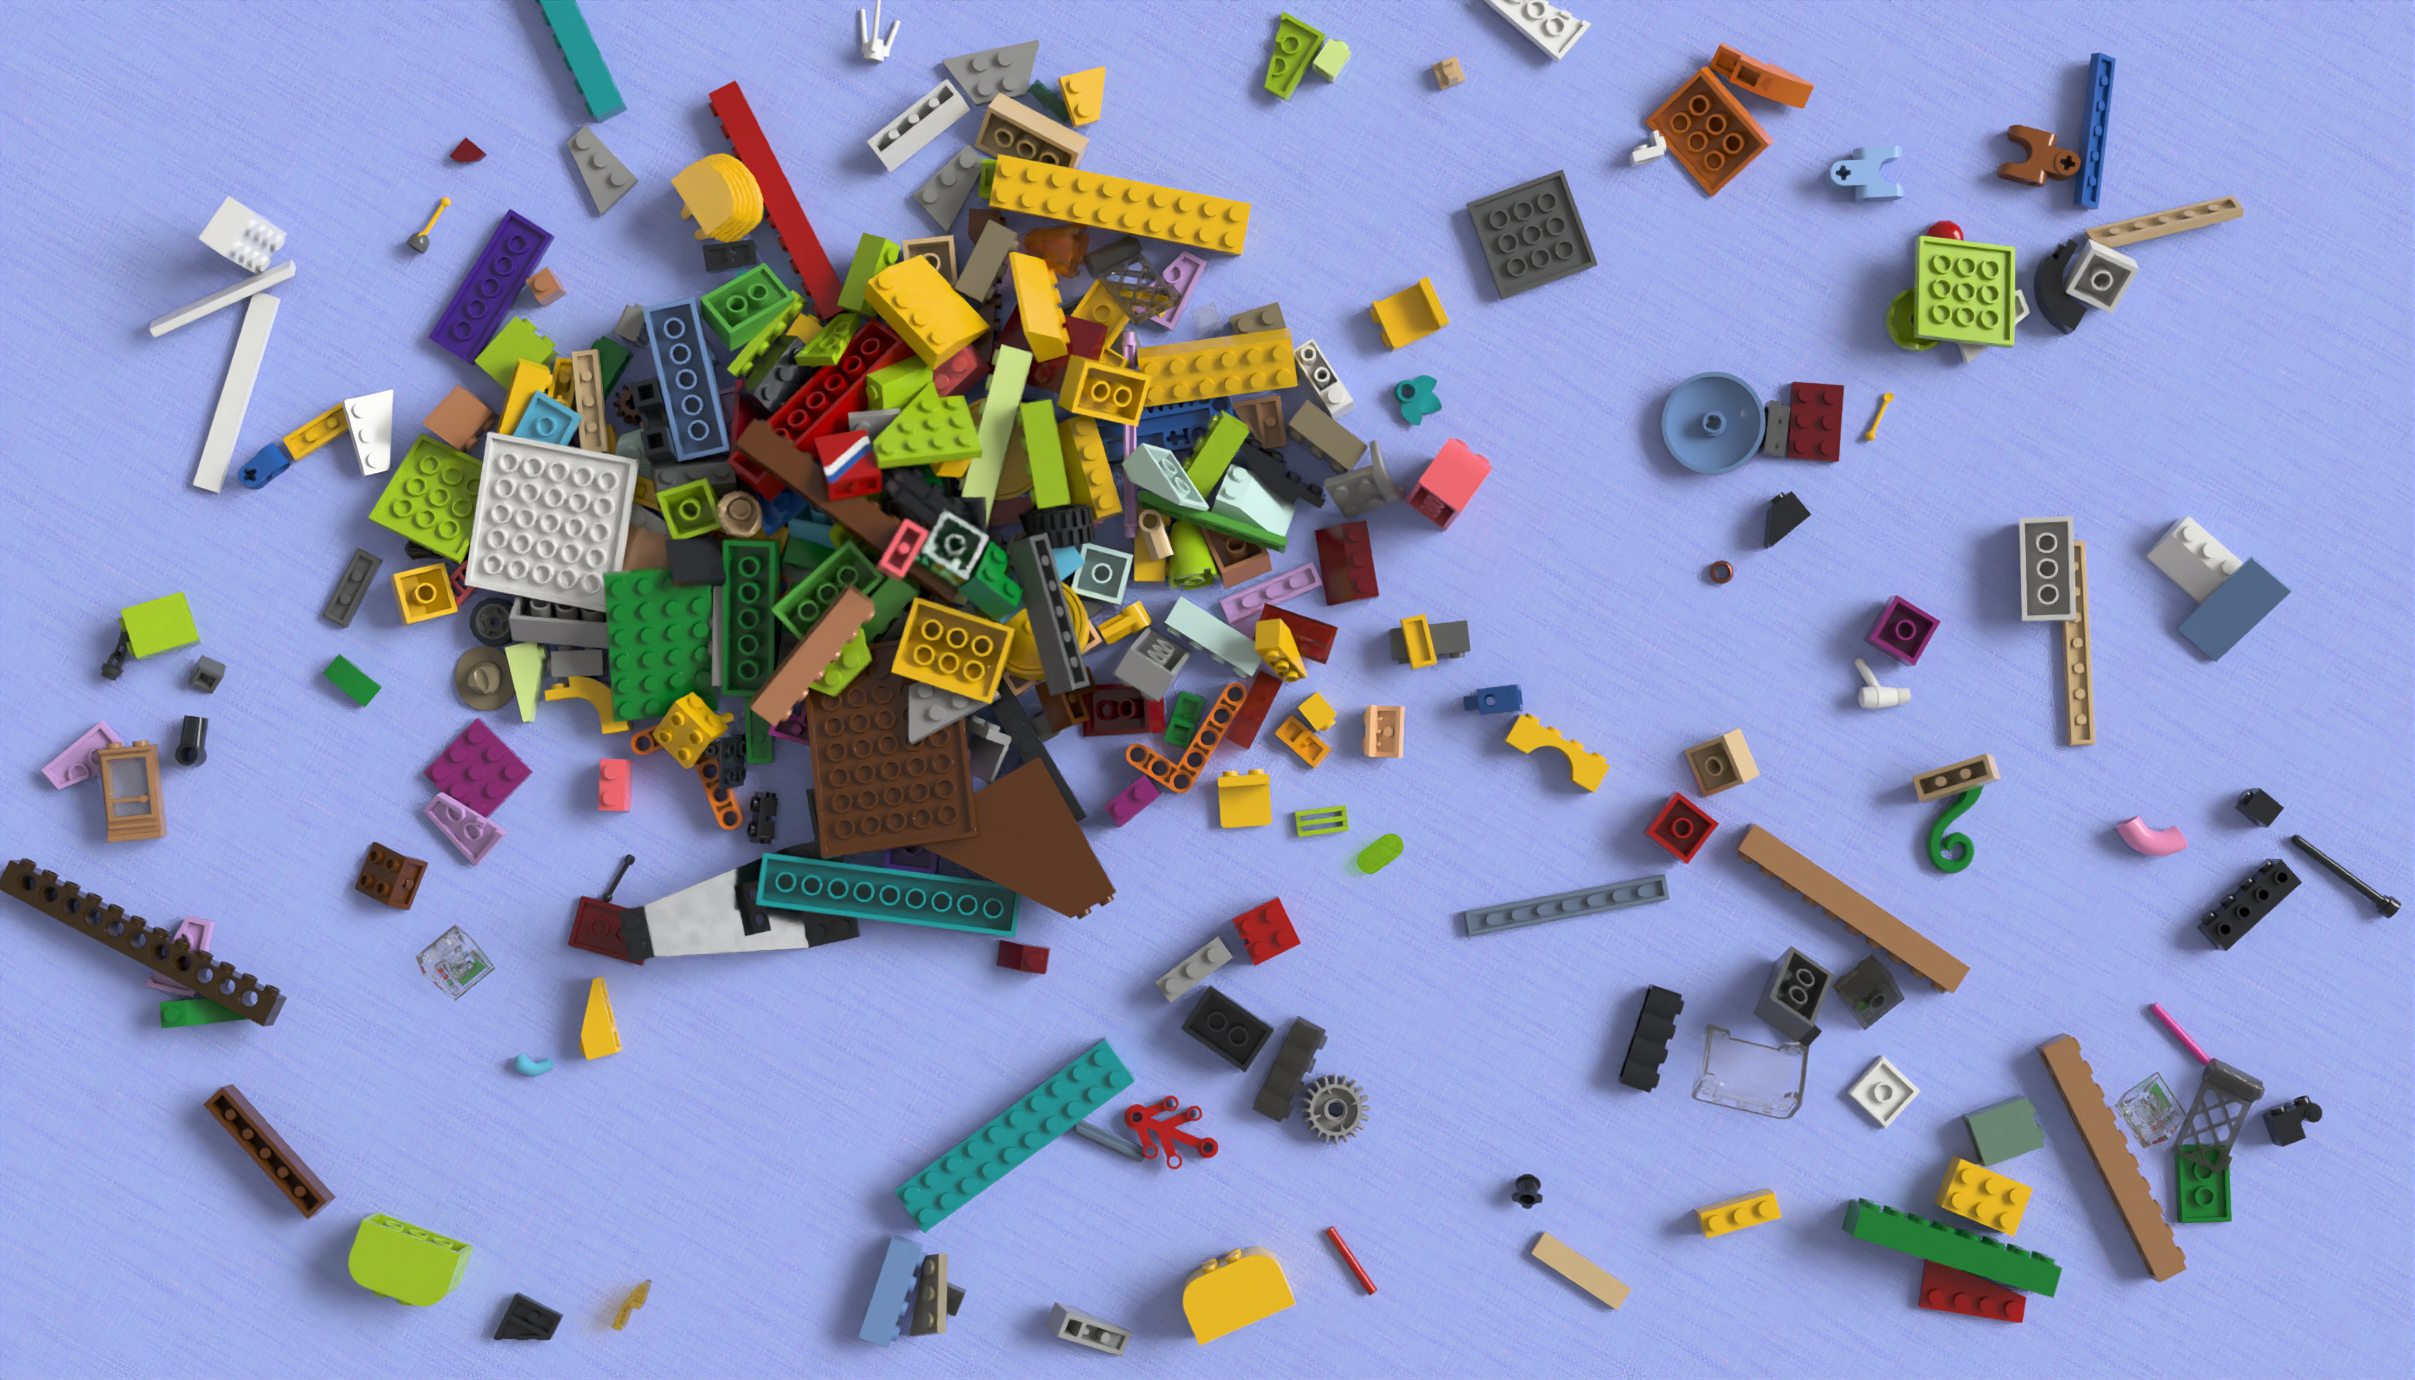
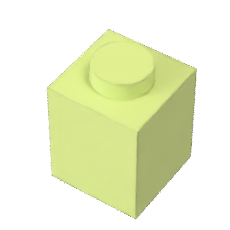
M1330 38L1313 61L1312 69L1333 83L1350 59L1351 52L1348 50L1349 47L1341 40L1337 39L1334 41Z

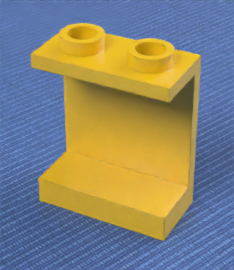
M1428 276L1418 280L1416 285L1379 302L1377 300L1373 301L1371 304L1372 310H1369L1374 324L1379 323L1383 331L1380 333V337L1386 348L1390 346L1392 352L1439 331L1449 324V320Z

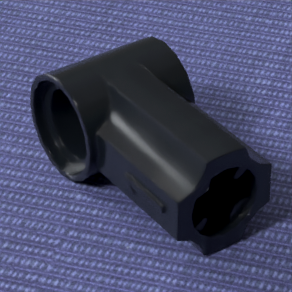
M184 715L181 741L175 751V758L181 765L199 767L206 761L207 753L204 748L209 718ZM194 749L195 757L189 762L187 753L189 750Z

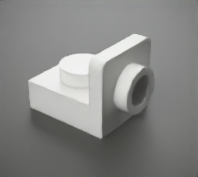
M1658 130L1652 131L1649 136L1652 147H1649V144L1634 148V152L1629 156L1631 167L1661 160L1664 151H1666V143L1664 137L1659 136Z

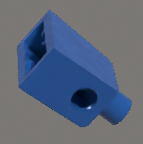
M1519 684L1477 689L1478 695L1463 696L1465 712L1479 710L1480 715L1524 710L1521 685ZM1495 696V705H1488L1486 702L1487 697Z

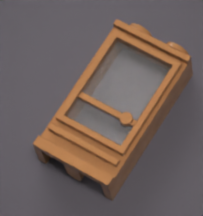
M148 740L132 741V746L122 747V742L107 743L106 748L98 750L100 758L108 843L166 836L167 828L157 744H149Z

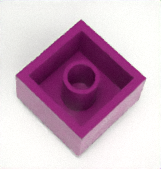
M1894 595L1888 598L1863 641L1907 667L1915 666L1941 621L1898 595Z

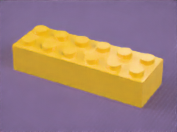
M1290 328L1137 348L1139 371L1151 376L1144 402L1145 407L1298 386Z

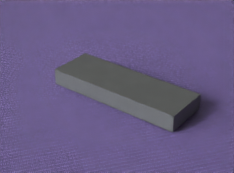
M358 548L323 617L348 628L383 560Z

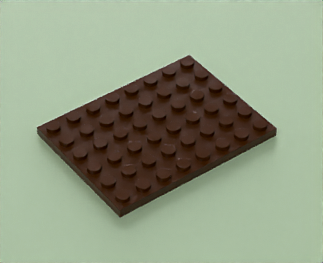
M901 639L866 644L870 650L872 661L837 696H831L810 687L807 688L809 692L805 697L821 856L823 859L978 838L965 717L913 745L910 743L909 686L918 682V680L891 672Z

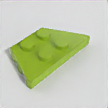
M861 626L857 629L858 634L850 644L846 642L840 649L842 653L834 663L829 662L826 665L822 678L817 683L812 682L809 686L810 688L831 696H837L872 661L870 650L865 643V633Z

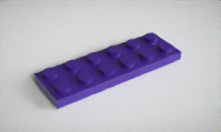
M509 209L428 338L474 366L476 363L474 360L486 348L527 283L525 280L530 278L555 237Z

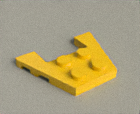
M1096 279L1071 316L1108 326L1099 361L1127 368L1130 364L1129 360L1110 349L1114 341L1139 306L1161 319L1174 300L1172 296L1167 294H1155L1149 290L1132 289L1126 285Z

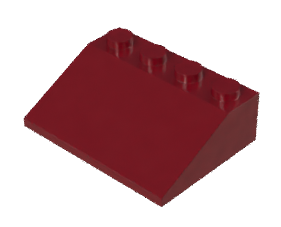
M1017 303L992 349L988 364L991 370L988 373L994 375L996 365L992 364L995 350H1000L1001 345L1033 353L1025 384L1060 394L1070 356L1075 355L1099 361L1108 326L1064 314L1066 323H1063L1062 327L1066 328L1070 343L1066 344L1068 354L1038 363L1024 334L1019 304Z

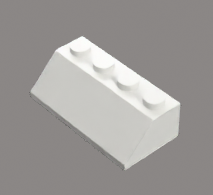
M2190 516L2178 518L2145 556L2199 604L2243 564Z

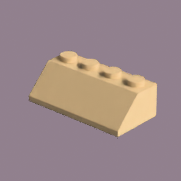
M999 93L987 107L974 147L995 158H998V154L1077 169L1090 139Z

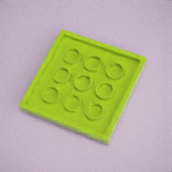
M1921 235L1915 238L1914 338L2002 348L2013 347L2015 343L2016 247Z
M420 433L368 519L372 523L461 565L470 550L483 462Z

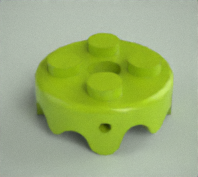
M1915 287L1902 291L1891 301L1886 311L1885 324L1886 330L1895 344L1908 351L1921 352L1937 346L1941 340L1914 338V325L1911 322V316L1914 314Z

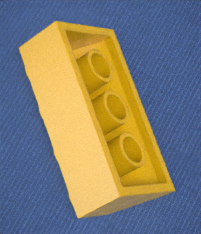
M1017 252L1009 253L1024 334L1038 363L1067 355L1066 344L1070 343L1066 328L1062 327L1066 320L1062 308H1058V304L1062 303L1058 288H1054V284L1058 283L1054 269L1049 270L1044 259Z
M1083 414L1058 423L1071 501L1069 504H1085L1092 507L1093 523L1123 514L1095 418Z

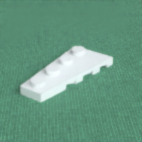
M1484 0L1557 63L1591 25V23L1585 20L1580 21L1572 17L1571 13L1563 9L1560 11L1554 8L1546 0Z

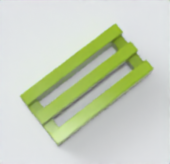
M1346 805L1295 812L1298 837L1349 831ZM1336 811H1341L1342 815L1301 821V816ZM1339 821L1343 823V826L1302 831V826Z

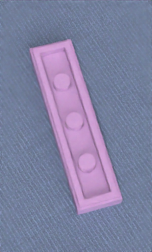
M1310 562L1219 600V604L1229 625L1318 588L1323 584L1314 563Z

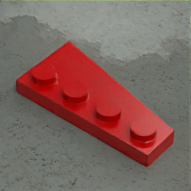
M1925 1259L1919 1307L2023 1323L2026 1304L2025 1296L1963 1270Z

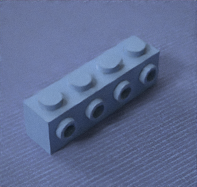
M897 1235L893 1236L858 1338L887 1348L891 1341L896 1342L901 1327L896 1326L900 1316H905L909 1302L905 1301L908 1291L913 1293L917 1282V1277L913 1276L916 1267L921 1268L926 1253L922 1252L924 1244Z

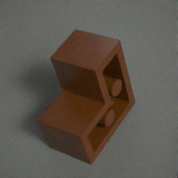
M1089 666L1085 667L1090 683L1088 686L1052 696L1050 695L1047 681L1034 686L1053 734L1090 720L1082 696L1098 689Z

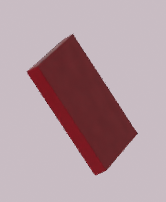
M584 895L581 896L568 946L629 962L619 911L630 908ZM645 959L631 963L642 966L644 965Z

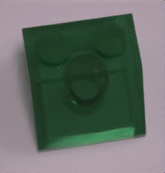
M944 509L929 530L912 562L954 588H958L967 580L989 537Z

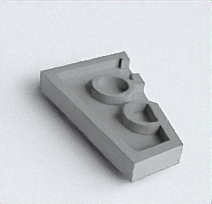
M969 144L913 195V198L947 234H949L956 217L960 214L967 197L981 175L983 159Z

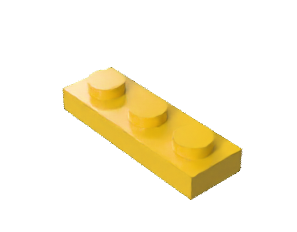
M339 403L282 438L296 461L302 460L349 431L342 403Z

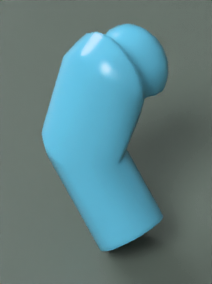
M519 1054L515 1057L514 1066L516 1070L530 1077H536L554 1069L550 1057L537 1063L530 1061L526 1054Z

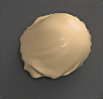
M741 490L733 491L724 495L718 502L717 515L726 533L747 538L756 534L761 528L763 512L759 501L753 495Z

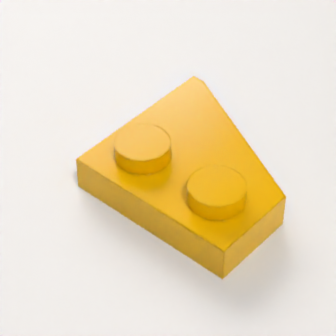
M1105 66L1063 76L1057 80L1073 128L1099 121Z

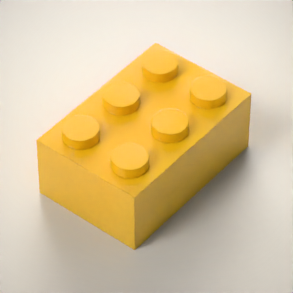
M1071 355L1057 405L1071 412L1138 427L1151 376L1137 370Z
M1953 1155L1934 1203L2014 1237L2033 1188Z

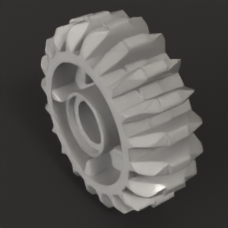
M1333 1073L1332 1081L1328 1082L1327 1076L1323 1075L1322 1080L1324 1084L1320 1085L1317 1080L1313 1081L1314 1086L1317 1088L1315 1091L1310 1087L1306 1088V1092L1311 1097H1302V1101L1308 1103V1106H1302L1300 1110L1301 1112H1309V1115L1302 1117V1121H1312L1307 1126V1130L1312 1131L1314 1128H1317L1314 1134L1315 1138H1319L1324 1133L1323 1141L1325 1143L1329 1141L1330 1136H1333L1334 1144H1338V1136L1341 1135L1344 1142H1348L1347 1133L1350 1132L1356 1138L1358 1135L1354 1128L1357 1127L1360 1130H1364L1365 1127L1359 1122L1360 1119L1364 1121L1369 1120L1367 1115L1362 1114V1111L1370 1110L1369 1105H1362L1369 1098L1367 1095L1359 1097V1094L1364 1090L1362 1086L1355 1090L1353 1089L1356 1085L1355 1079L1346 1084L1347 1075H1343L1341 1082H1338L1337 1074ZM1333 1102H1338L1342 1105V1111L1338 1115H1331L1328 1112V1107Z

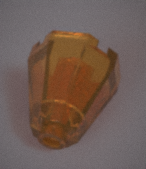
M1071 224L1035 228L1026 234L1024 248H1026L1029 256L1044 259L1048 268L1054 269L1055 273L1061 277L1072 279L1079 276L1081 270H1077L1078 265H1084L1086 261L1089 236L1083 232L1087 231V227Z

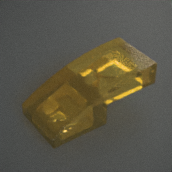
M647 1279L627 1298L613 1322V1329L622 1331L627 1326L632 1308L640 1310L645 1305L652 1280Z

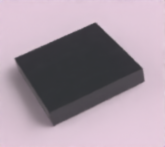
M718 537L668 539L665 541L673 587L725 584L726 575Z

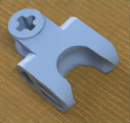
M1900 146L1853 149V160L1836 162L1827 170L1825 182L1832 190H1855L1856 202L1899 200L1904 197V188L1902 185L1888 184L1883 181L1879 174V168L1882 163L1894 162L1902 156V148ZM1838 171L1840 175H1844L1845 178L1841 180V176H1836Z

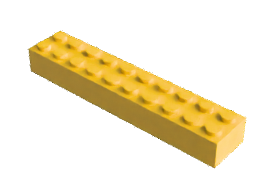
M998 154L989 208L1241 256L1251 204Z

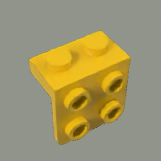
M692 692L674 702L653 732V737L685 769H689L695 764L708 744L724 735L729 727L700 697Z
M1263 769L1248 770V775L1238 776V771L1222 772L1223 777H1217L1220 821L1223 828L1271 824L1269 773L1264 774Z

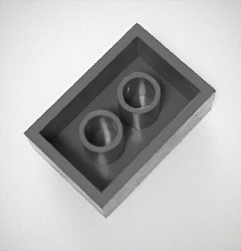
M1790 946L1775 961L1753 1013L1793 1041L1798 1042L1813 1028L1834 974Z

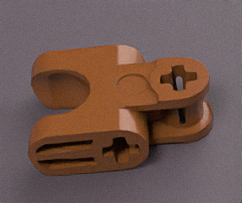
M2016 124L2008 128L2007 137L2011 142L2020 144L2025 149L2026 161L2021 164L2012 162L2002 164L1998 167L1997 176L2004 180L2032 187H2044L2046 178L2064 181L2075 174L2080 167V158L2073 151L2055 147L2057 139L2055 134ZM2062 161L2065 162V167L2068 168L2067 170H2064V165L2060 164Z

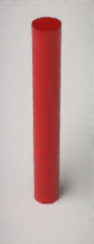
M1334 1226L1328 1228L1325 1233L1370 1296L1375 1293L1377 1288Z

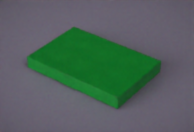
M2229 1144L2174 1145L2177 1222H2232Z

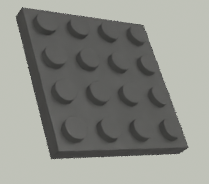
M1563 169L1467 203L1466 205L1501 300L1598 265Z

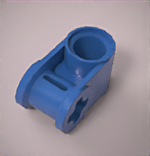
M271 443L262 448L255 457L239 469L238 478L245 486L255 490L261 489L275 477L285 472L291 463L274 443ZM252 472H255V481L251 480L252 476L250 474Z

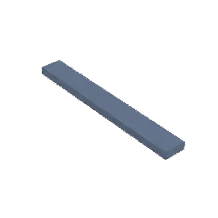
M1661 874L1463 911L1467 936L1471 937L1670 900L1666 876Z

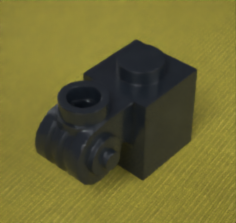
M2308 1095L2293 1099L2294 1104L2288 1107L2284 1104L2273 1106L2269 1109V1113L2262 1115L2274 1145L2284 1147L2305 1139L2306 1135L2301 1121L2305 1120L2315 1123L2321 1119V1107L2311 1102Z

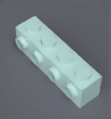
M1181 596L1164 622L1168 626L1167 631L1178 638L1184 635L1190 639L1189 645L1199 651H1202L1203 648L1212 653L1210 658L1222 665L1225 661L1234 666L1232 671L1243 678L1247 675L1252 677L1263 660L1255 651V641Z

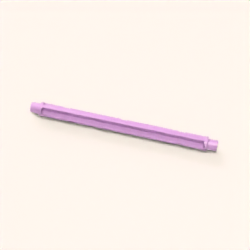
M1123 332V342L1121 343L1123 357L1130 362L1127 368L1136 370L1135 347L1137 343L1135 342V332ZM1123 424L1124 461L1137 449L1136 426ZM1124 469L1125 524H1123V527L1125 528V538H1137V528L1139 527V524H1137V484H1133L1127 478V472Z

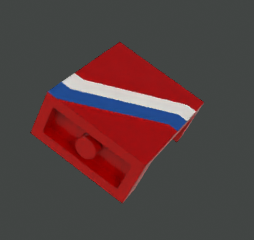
M866 429L814 438V457L816 460L820 459L827 479L829 501L881 492V471L877 466Z

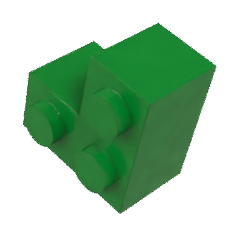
M990 541L972 555L957 590L993 619L999 621L1017 607L1023 589L1004 575L1010 556Z

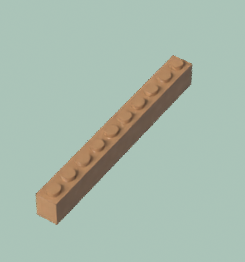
M1750 823L1734 847V850L1739 852L1737 857L1749 865L1754 862L1761 867L1759 872L1770 879L1775 876L1782 881L1780 886L1791 893H1794L1796 890L1803 895L1801 900L1813 908L1816 905L1825 910L1823 915L1834 922H1837L1839 919L1846 924L1845 929L1857 937L1859 934L1863 935L1868 939L1866 943L1877 951L1881 948L1889 953L1887 957L1896 964L1901 965L1903 962L1911 967L1909 970L1911 974L1921 980L1923 977L1927 978L1932 982L1930 986L1938 992L1944 994L1946 991L1954 994L1970 970L1969 966L1757 824Z
M2063 1033L2036 1046L2151 1279L2160 1283L2186 1270L2187 1267L2184 1263L2186 1257L2179 1246L2176 1247L2172 1239L2174 1233L2169 1224L2164 1223L2160 1215L2163 1211L2159 1203L2152 1199L2149 1193L2151 1190L2150 1184L2144 1176L2141 1177L2137 1169L2139 1167L2138 1160L2133 1153H2129L2126 1144H2128L2127 1138L2121 1130L2117 1129L2114 1123L2116 1121L2115 1114L2109 1106L2106 1107L2102 1099L2105 1097L2104 1092L2098 1083H2094L2091 1074H2093L2092 1068L2086 1060L2083 1061L2079 1053L2081 1047L2077 1039Z

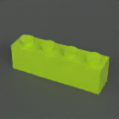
M1223 410L1219 412L1218 416L1215 414L1212 416L1207 425V433L1204 437L1200 436L1193 447L1194 453L1190 458L1186 457L1181 464L1204 500H1206L1249 434L1248 426Z

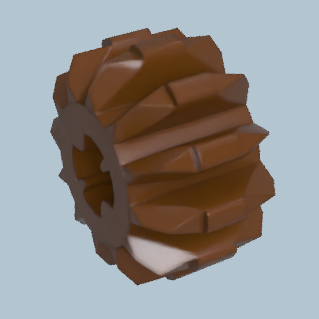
M623 385L622 389L625 393L623 395L619 392L615 393V396L620 399V401L613 402L614 407L620 408L616 415L618 417L624 416L623 422L629 424L632 420L633 425L639 426L640 414L637 409L630 406L631 403H634L632 387L630 390L628 386Z

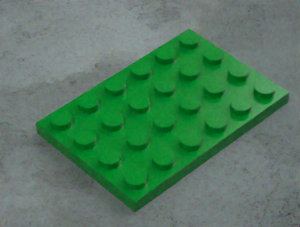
M669 567L603 573L614 722L665 717L675 701L692 692L700 697L712 711H718L717 687L712 686V656L708 652L709 641L713 639V629L709 628V620L713 619L711 585L673 587Z

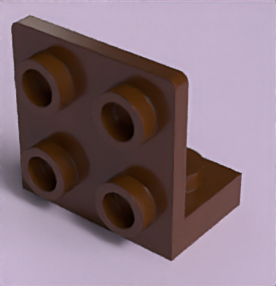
M373 842L355 889L387 906L410 910L428 862L403 855L378 842Z

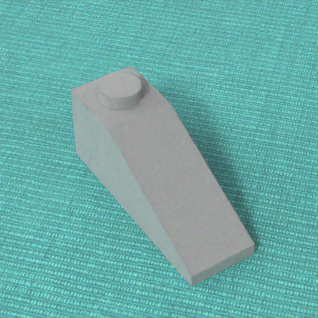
M1058 1302L1054 1303L1045 1325L1057 1337L1122 1356L1132 1333L1101 1318Z

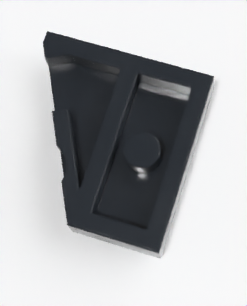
M517 1292L493 1339L551 1340L564 1315Z

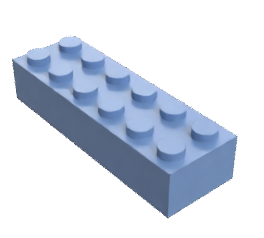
M697 297L642 308L678 461L729 451L731 442Z

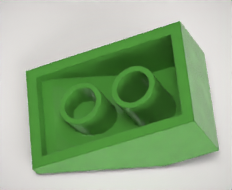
M764 262L701 297V317L726 347L733 351L756 337L795 301V297Z

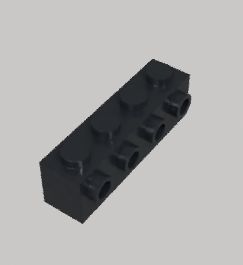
M2267 859L2258 866L2257 869L2259 871L2255 875L2243 879L2239 883L2240 888L2234 894L2229 893L2221 899V905L2215 911L2211 910L2201 918L2202 923L2197 928L2217 950L2227 951L2302 883L2282 859Z

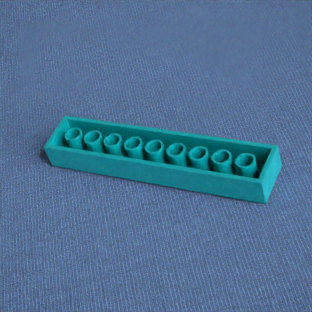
M763 853L756 905L1016 937L1021 894L990 881Z
M1105 1037L906 1180L894 1192L923 1233H926L1134 1083L1136 1078L1107 1037Z

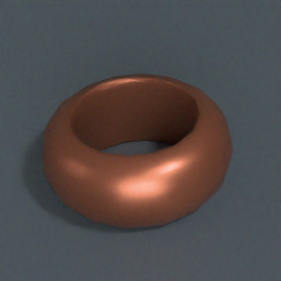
M1716 561L1710 568V577L1718 584H1725L1733 577V567L1726 561ZM1718 565H1723L1728 569L1727 578L1723 580L1717 578L1715 569Z

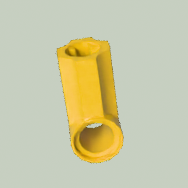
M1138 601L1123 609L1121 614L1099 625L1098 628L1109 646L1131 633L1135 634L1143 630L1153 622L1141 601Z

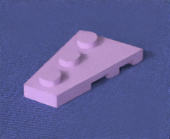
M444 792L437 794L423 810L474 866L480 864L508 833V831Z

